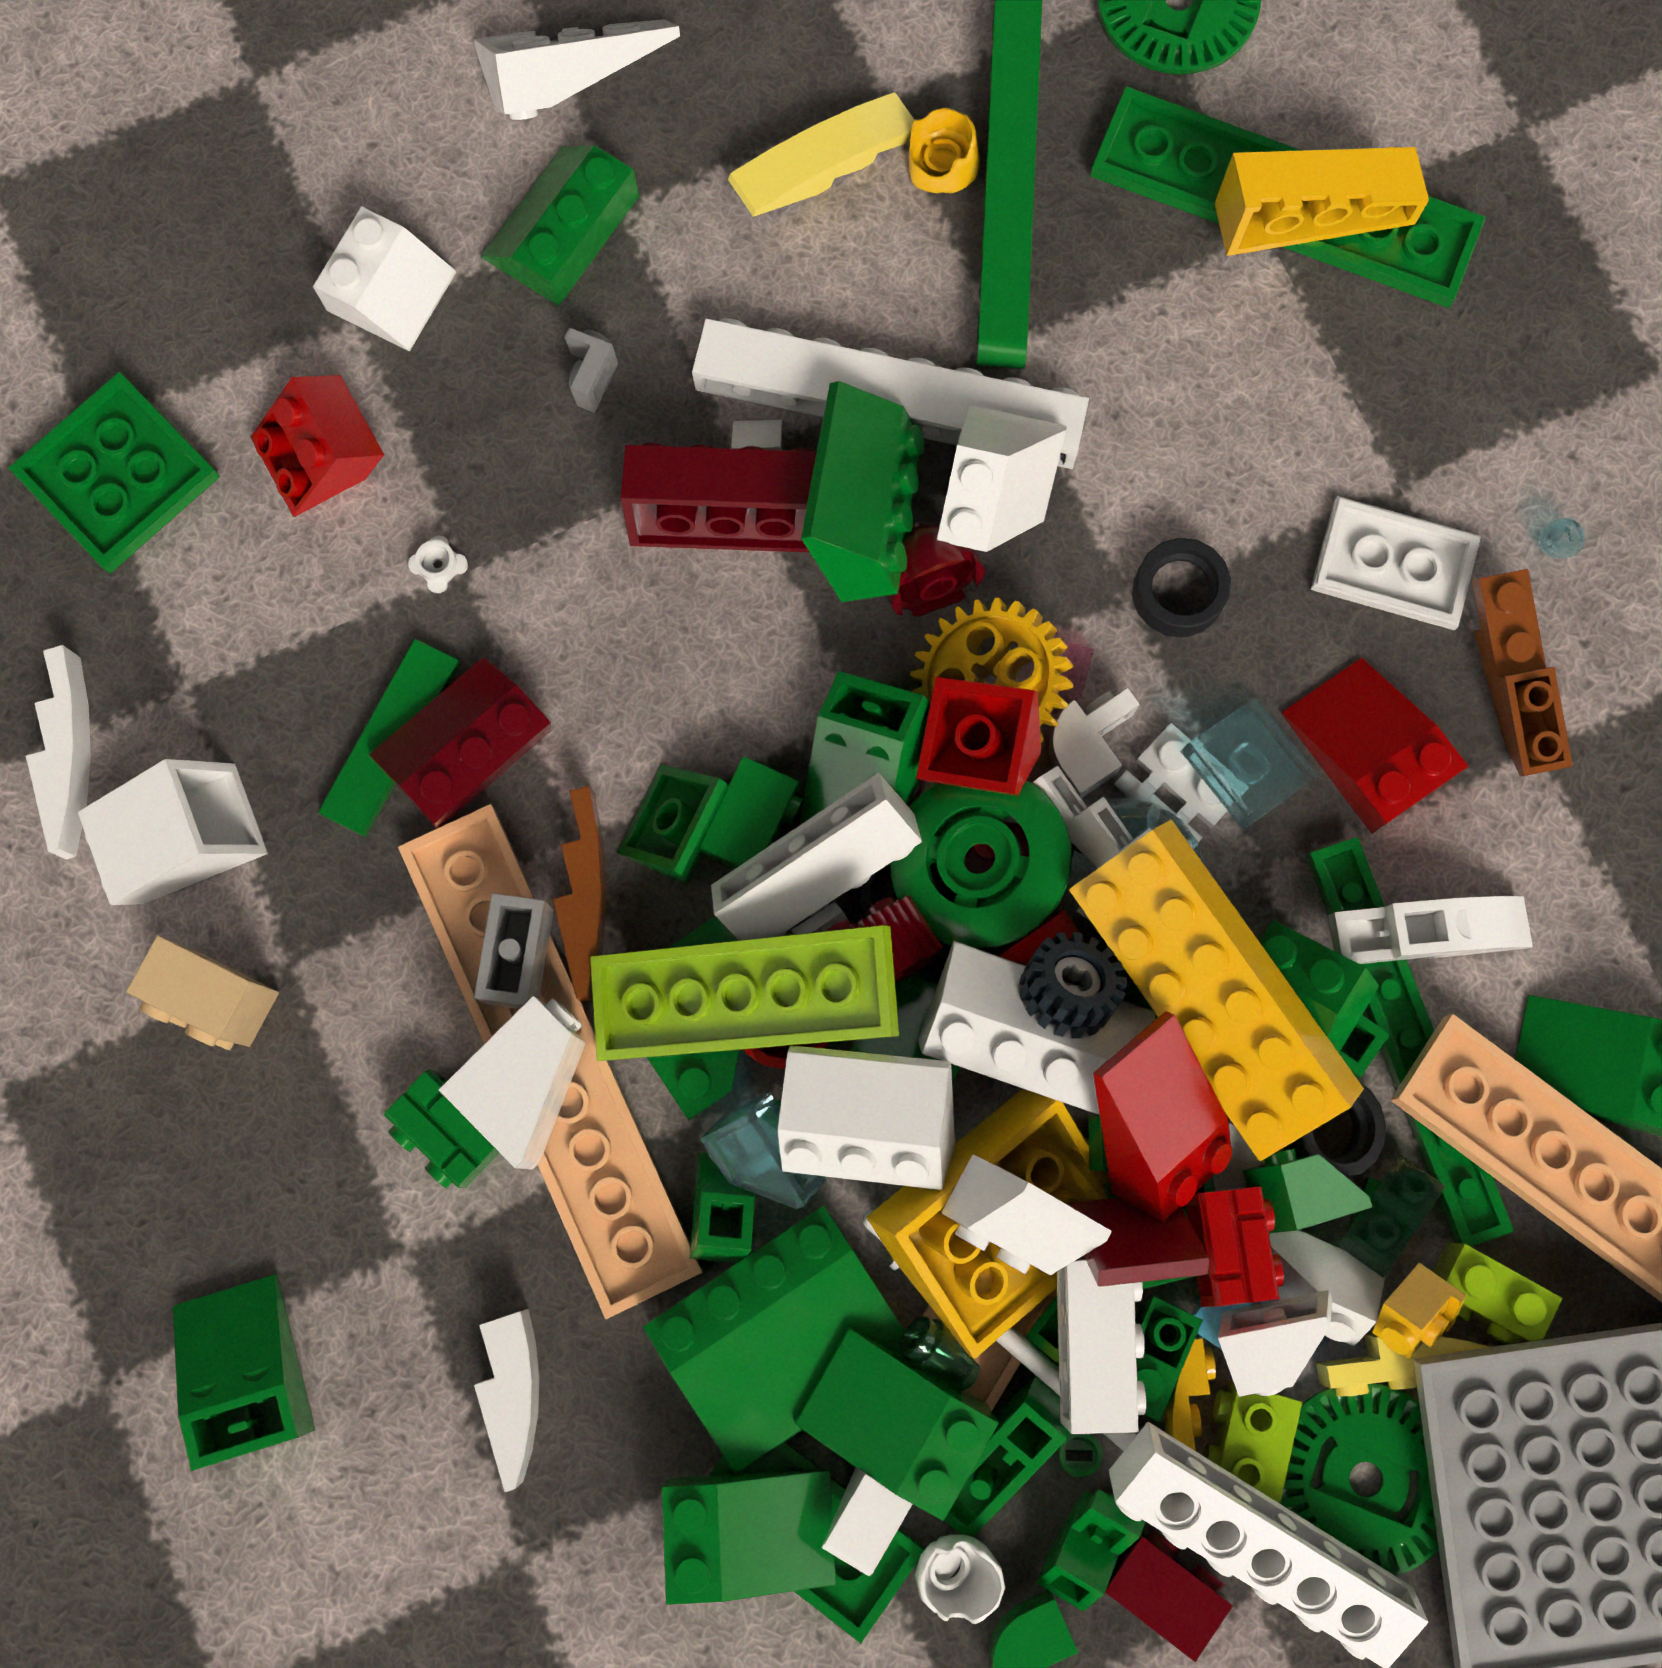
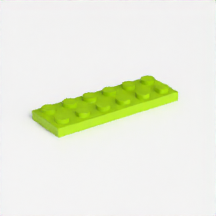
M882 925L590 957L597 1061L899 1036L890 926Z

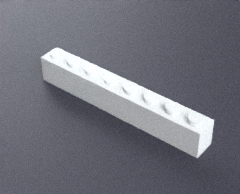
M723 318L719 321L705 319L692 370L695 390L821 417H824L829 384L840 381L904 406L913 425L920 427L923 438L954 445L958 444L969 405L1064 425L1067 428L1057 466L1073 469L1089 402V398L1079 396L1075 391L1068 388L1057 387L1048 390L1033 387L1030 383L1020 378L1010 377L1000 380L985 377L979 371L963 367L952 370L937 367L933 362L923 358L903 360L889 357L885 352L875 348H863L860 351L841 347L836 341L827 338H816L812 341L794 337L790 332L779 328H769L766 331L749 328L744 323L731 318Z

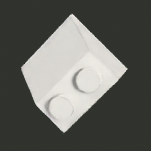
M361 206L313 285V288L328 312L410 351L452 281L456 271L403 226Z
M974 1154L941 1212L960 1224L955 1235L985 1251L989 1241L1001 1247L996 1258L1026 1274L1030 1265H1033L1043 1272L1052 1275L1107 1242L1112 1232L1031 1183Z

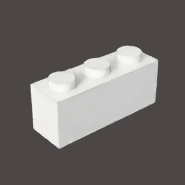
M1084 1255L1057 1271L1060 1422L1071 1434L1139 1432L1138 1415L1145 1414L1146 1393L1143 1382L1137 1381L1136 1358H1143L1144 1334L1141 1324H1135V1302L1142 1299L1143 1284L1138 1282L1098 1287Z

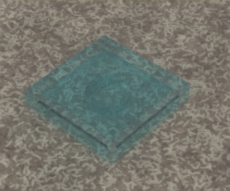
M1253 698L1190 741L1180 751L1244 831L1319 776L1256 698Z

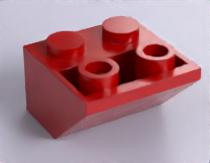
M341 375L291 377L250 437L293 517L366 480L384 456L382 449Z

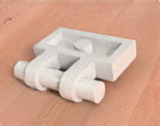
M1172 723L1166 727L1136 760V763L1150 774L1149 777L1141 783L1126 770L1114 784L1115 787L1128 797L1126 803L1136 812L1141 809L1159 826L1172 819L1192 849L1203 837L1188 823L1197 816L1207 826L1212 828L1247 790ZM1161 785L1184 804L1177 814L1154 794Z

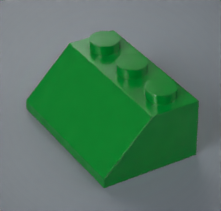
M595 145L562 146L481 254V258L559 306L639 198L634 169Z

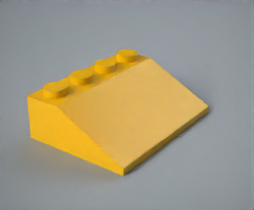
M1023 1088L955 1144L943 1190L903 1186L866 1217L893 1260L967 1354L973 1359L977 1358L1057 1288V1272L1049 1275L1030 1265L1026 1274L996 1258L1001 1249L996 1244L989 1241L985 1251L955 1235L960 1224L941 1212L972 1155L974 1154L1031 1183L1066 1205L1070 1202L1107 1199L1103 1184L1108 1183L1109 1180L1104 1171H1090L1089 1146L1063 1102Z

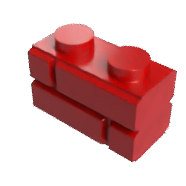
M1251 1187L1195 1194L1186 1205L1188 1220L1210 1258L1208 1274L1197 1276L1201 1307L1226 1306L1279 1299L1278 1287L1283 1286L1284 1269L1280 1257L1277 1254H1272L1269 1231L1274 1229L1275 1214L1270 1200L1263 1198L1262 1188Z

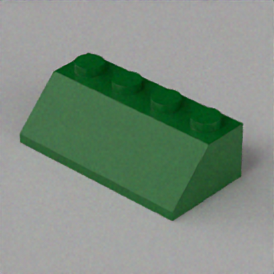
M836 381L829 384L801 539L841 602L898 594L901 572H904L907 567V555L902 540L905 533L910 532L913 527L911 503L913 493H916L919 487L917 464L919 455H922L924 452L923 434L918 425H913L904 406Z

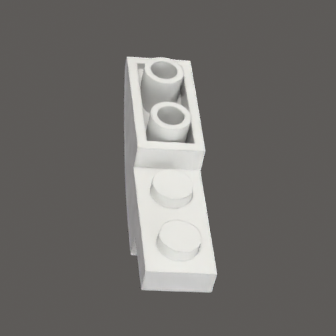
M1524 896L1466 897L1393 903L1386 907L1334 912L1328 915L1334 951L1359 964L1424 957L1433 959L1533 947Z

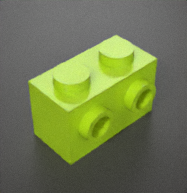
M1447 1242L1432 1271L1467 1295L1457 1318L1468 1322L1470 1316H1473L1489 1325L1486 1334L1505 1345L1543 1340L1563 1299L1463 1243Z
M1229 1380L1227 1391L1219 1390L1213 1405L1212 1421L1219 1423L1215 1445L1207 1443L1202 1456L1280 1504L1302 1402L1279 1393L1270 1396H1260L1256 1393L1239 1396L1234 1382Z

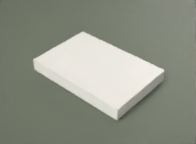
M1337 496L1333 503L1310 590L1456 630L1459 626L1481 536Z

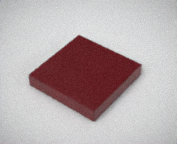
M1119 1197L1068 1203V1206L1112 1231L1107 1242L1084 1255L1098 1287L1208 1274L1210 1258L1182 1207H1179L1164 1222H1161Z

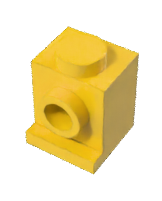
M1418 1263L1384 1302L1372 1333L1382 1339L1393 1352L1410 1359L1423 1343L1432 1348L1444 1331L1448 1332L1451 1329L1467 1295L1421 1263Z

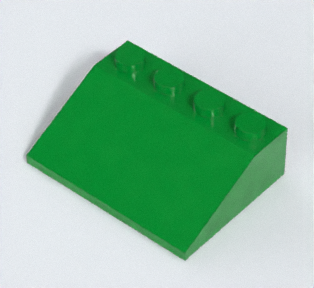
M824 1205L643 1326L669 1373L736 1474H739L802 1430L795 1425L794 1421L848 1326L905 1358L917 1352L914 1344Z

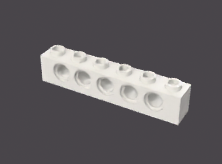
M1149 1422L1145 1424L1109 1469L1115 1503L1126 1516L1135 1521L1143 1519L1161 1530L1165 1538L1174 1546L1180 1549L1190 1548L1206 1558L1208 1563L1223 1576L1231 1577L1234 1575L1247 1583L1265 1602L1272 1605L1279 1603L1294 1612L1299 1620L1309 1629L1315 1632L1323 1630L1340 1641L1349 1653L1358 1659L1363 1660L1367 1657L1381 1667L1389 1668L1428 1624L1414 1587ZM1181 1492L1177 1495L1167 1496L1170 1493Z

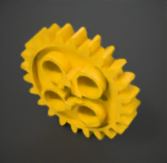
M995 598L990 611H988L986 606L978 599L974 601L972 615L968 616L959 606L955 608L957 622L953 625L940 618L938 622L943 631L940 637L926 633L924 637L932 648L930 652L919 651L915 653V656L925 665L924 669L910 672L912 678L922 683L921 687L911 692L924 695L931 702L935 677L957 680L965 678V681L989 684L985 680L991 675L997 678L993 685L1037 691L1040 726L1043 723L1053 727L1058 726L1059 723L1050 713L1053 708H1068V704L1058 693L1059 691L1073 688V683L1068 678L1060 675V673L1071 669L1073 664L1067 657L1059 656L1068 647L1061 638H1053L1057 629L1050 621L1041 624L1043 616L1036 609L1033 608L1025 615V607L1015 600L1007 611L1006 604L1000 598ZM995 637L993 648L984 655H977L979 645L985 639ZM1018 643V647L1011 650V645ZM1027 663H1034L1032 675L1022 682H1016L1018 670ZM1040 730V739L1042 743L1044 741V737Z

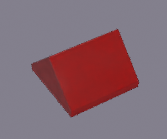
M935 677L916 779L1018 796L1041 754L1038 692L1029 689Z

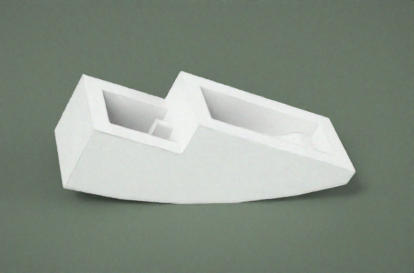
M529 1309L479 1325L494 1377L475 1384L474 1387L504 1492L516 1489L524 1481L533 1450L538 1419L539 1369L536 1340Z

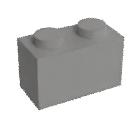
M492 893L474 999L486 1005L520 1009L533 996L539 999L554 909L545 900Z

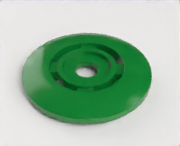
M1097 0L1099 17L1107 36L1126 57L1150 70L1182 75L1210 70L1237 54L1249 40L1256 26L1261 8V0H1192V5L1185 10H1174L1167 5L1165 0Z
M1026 780L1019 795L1015 796L937 783L924 792L911 805L910 810L915 815L922 842L915 846L903 859L890 863L891 878L898 900H902L905 896H911L939 942L952 946L953 941L979 950L997 949L1025 938L1038 929L1051 916L1060 903L1068 885L1071 874L1072 849L1068 829L1059 810L1038 787ZM1008 817L1013 818L1022 827L1028 840L1029 857L1021 856V847L1016 836L1002 822ZM977 844H986L995 853L993 866L982 874H974L968 871L965 866L966 853ZM936 861L942 880L957 894L954 903L941 895L932 879L930 865Z
M1378 1383L1368 1384L1369 1393L1356 1396H1336L1335 1388H1326L1315 1393L1302 1403L1280 1504L1395 1576L1402 1575L1423 1564L1439 1549L1419 1401L1400 1390L1389 1389V1386ZM1331 1436L1335 1445L1330 1447L1322 1461L1320 1471L1322 1485L1313 1488L1312 1476L1322 1445ZM1359 1463H1372L1380 1472V1487L1370 1496L1358 1495L1350 1485V1473ZM1416 1470L1417 1487L1413 1503L1406 1515L1398 1521L1395 1514L1403 1507L1409 1492L1410 1479L1408 1473Z

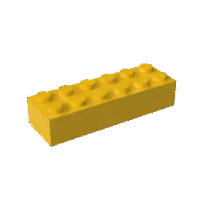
M1172 819L1148 832L1069 889L1156 1015L1159 1017L1165 1011H1168L1176 1016L1223 1110L1259 1161L1269 1157L1352 1107L1364 1090L1363 1086Z

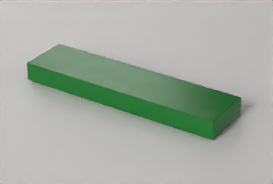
M414 639L318 811L320 815L366 838L395 785L372 760L369 754L449 687L461 665L459 660Z

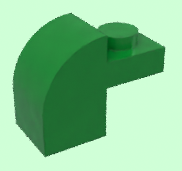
M1099 1489L1091 1494L1085 1490L1075 1502L1049 1550L1036 1583L1084 1612L1104 1595L1118 1556L1140 1538L1146 1521L1143 1519L1135 1521L1126 1516L1116 1505L1114 1494H1106Z
M1047 1590L1019 1603L1000 1619L990 1641L989 1661L991 1668H1047L1078 1653L1057 1602L1050 1591Z

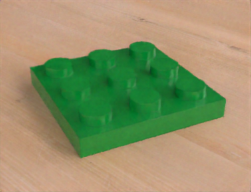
M120 372L8 467L109 574L220 478L218 473Z

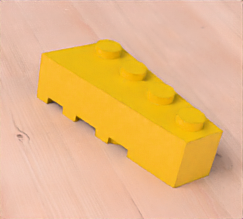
M1416 147L1233 153L1215 201V208L1226 256L1415 225L1429 198Z

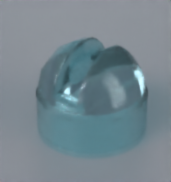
M1570 518L1551 521L1542 529L1539 535V546L1542 552L1553 559H1565L1575 556L1580 552L1585 542L1583 528L1577 521ZM1568 533L1569 542L1552 545V536Z

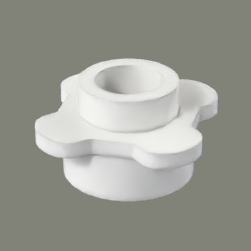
M438 535L430 538L429 541L418 548L416 554L410 557L408 567L413 574L421 575L427 581V587L431 592L442 593L447 589L448 582L455 575L466 572L468 561L464 555L456 554L451 549L447 538ZM436 561H442L440 568L434 567Z

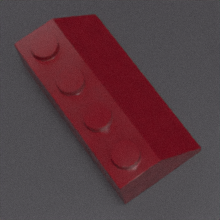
M653 442L642 445H625L620 499L630 546L810 553L801 539L817 452L808 448H795L791 451L765 450L757 446L729 449L714 448L705 444H697L691 447H671Z

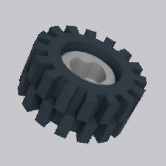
M1065 932L1056 933L1053 940L1050 937L1046 938L1036 949L1025 967L1019 982L1020 985H1024L1019 992L1021 1001L1030 1000L1025 1008L1030 1017L1037 1012L1042 1015L1037 1023L1041 1027L1046 1029L1050 1022L1055 1024V1035L1063 1037L1067 1030L1071 1029L1072 1039L1082 1038L1085 1032L1092 1036L1106 1025L1123 1001L1126 994L1123 991L1127 986V977H1119L1124 970L1120 961L1111 964L1110 960L1115 953L1109 947L1103 952L1096 949L1100 942L1099 940L1091 937L1086 944L1082 942L1083 933L1073 932L1068 940ZM1068 976L1072 982L1078 983L1080 981L1081 984L1079 986L1081 988L1084 987V989L1080 992L1076 985L1067 986L1063 978Z

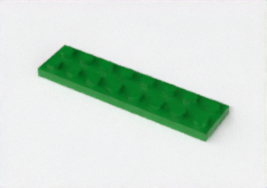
M1126 86L1092 166L1090 177L1219 224L1215 201L1233 153L1303 150ZM1428 196L1429 201L1415 225L1284 246L1283 248L1450 308L1458 293L1486 217Z

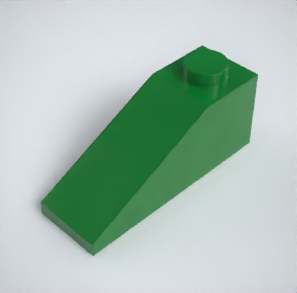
M1035 1374L996 1417L999 1422L997 1428L945 1518V1521L961 1535L974 1537L1068 1439L1070 1432L1060 1422V1396Z

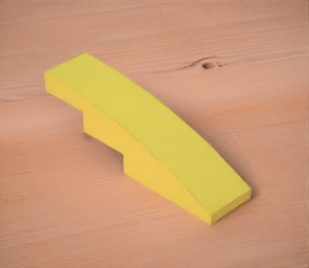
M895 92L813 125L772 147L730 173L728 181L753 217L824 192L831 187L835 178L861 170L873 163L878 153L909 142L914 118Z

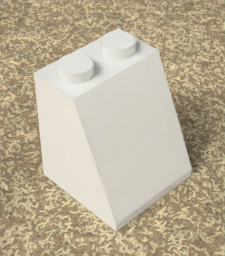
M969 405L956 448L937 540L988 552L1044 522L1067 426Z
M164 759L78 811L86 841L90 846L101 878L102 887L106 892L110 905L145 904L268 854L235 763Z
M533 996L439 1089L514 1168L533 1170L540 1163L586 1044L576 1033L583 1025L562 1004H559L553 998L546 1004Z

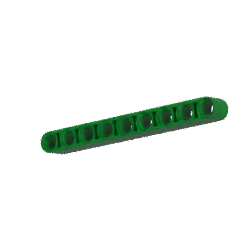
M995 0L976 367L1024 369L1026 364L1042 0Z

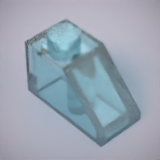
M770 1092L724 1114L700 1138L708 1150L711 1160L719 1167L728 1183L789 1207L799 1209L805 1206L826 1181L824 1176L782 1171L778 1137L780 1107Z

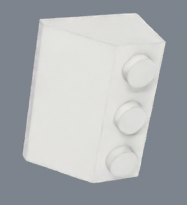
M790 1045L787 1053L778 1123L782 1171L943 1190L955 1149L951 1061Z

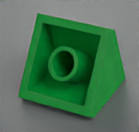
M660 764L617 854L687 886L702 856L699 847L726 793L727 783L717 777Z

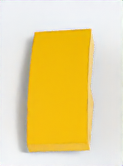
M1196 1336L1165 1408V1433L1196 1451L1194 1438L1202 1436V1424L1197 1404H1190L1189 1396L1210 1394L1208 1380L1216 1378L1213 1351L1210 1346L1204 1347L1203 1338Z

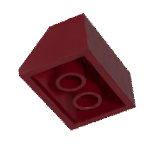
M482 657L371 752L369 756L437 829L445 825L551 731V722L517 684L485 657Z

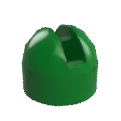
M1069 1434L1068 1439L1058 1449L1060 1466L1068 1475L1075 1478L1091 1476L1099 1469L1102 1463V1447L1099 1441L1091 1434ZM1066 1451L1074 1453L1092 1452V1462L1067 1461Z

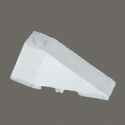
M662 19L609 24L602 27L603 36L595 37V31L592 29L573 27L563 28L562 32L557 34L558 40L550 41L548 36H536L535 31L478 38L474 39V43L494 106L502 113L509 114L510 119L522 120L536 117L538 115L537 109L549 108L680 37L679 26Z

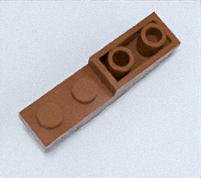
M1523 569L1472 580L1481 627L1480 630H1475L1474 634L1501 733L1519 776L1573 767L1555 667L1546 668L1529 570Z

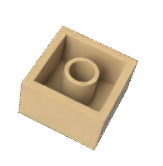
M158 935L126 991L127 994L142 1001L138 1008L139 1011L164 1023L171 1022L186 1028L184 1033L207 1045L213 1047L217 1045L226 1050H231L234 1043L247 1047L251 1046L279 994L278 991L190 947Z

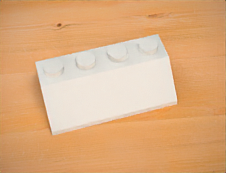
M953 941L917 1040L922 1054L942 1061H951V1064L1100 1115L1093 1072L1155 1020L1156 1013L1154 1010L1123 1000L1106 1025L1100 1028L1096 1034L1089 1036L1085 1032L1082 1038L1072 1039L1071 1029H1068L1063 1037L1055 1035L1056 1025L1050 1022L1046 1029L1041 1027L1037 1023L1042 1015L1037 1012L1030 1017L1025 1009L1030 1000L1021 1001L1019 992L1024 985H1020L1019 982L1026 967L1025 965ZM1063 979L1067 986L1076 985L1080 992L1084 989L1079 984Z

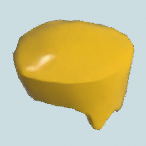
M941 108L931 111L923 119L914 120L909 147V174L912 184L918 189L932 193H955L970 185L977 177L981 157L975 126L968 115L954 109Z

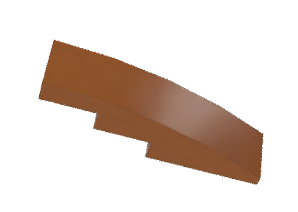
M590 786L569 791L581 838L580 840L561 844L573 894L553 899L576 999L582 1003L593 1001L590 957L600 956L603 952L607 902L604 841L596 797Z

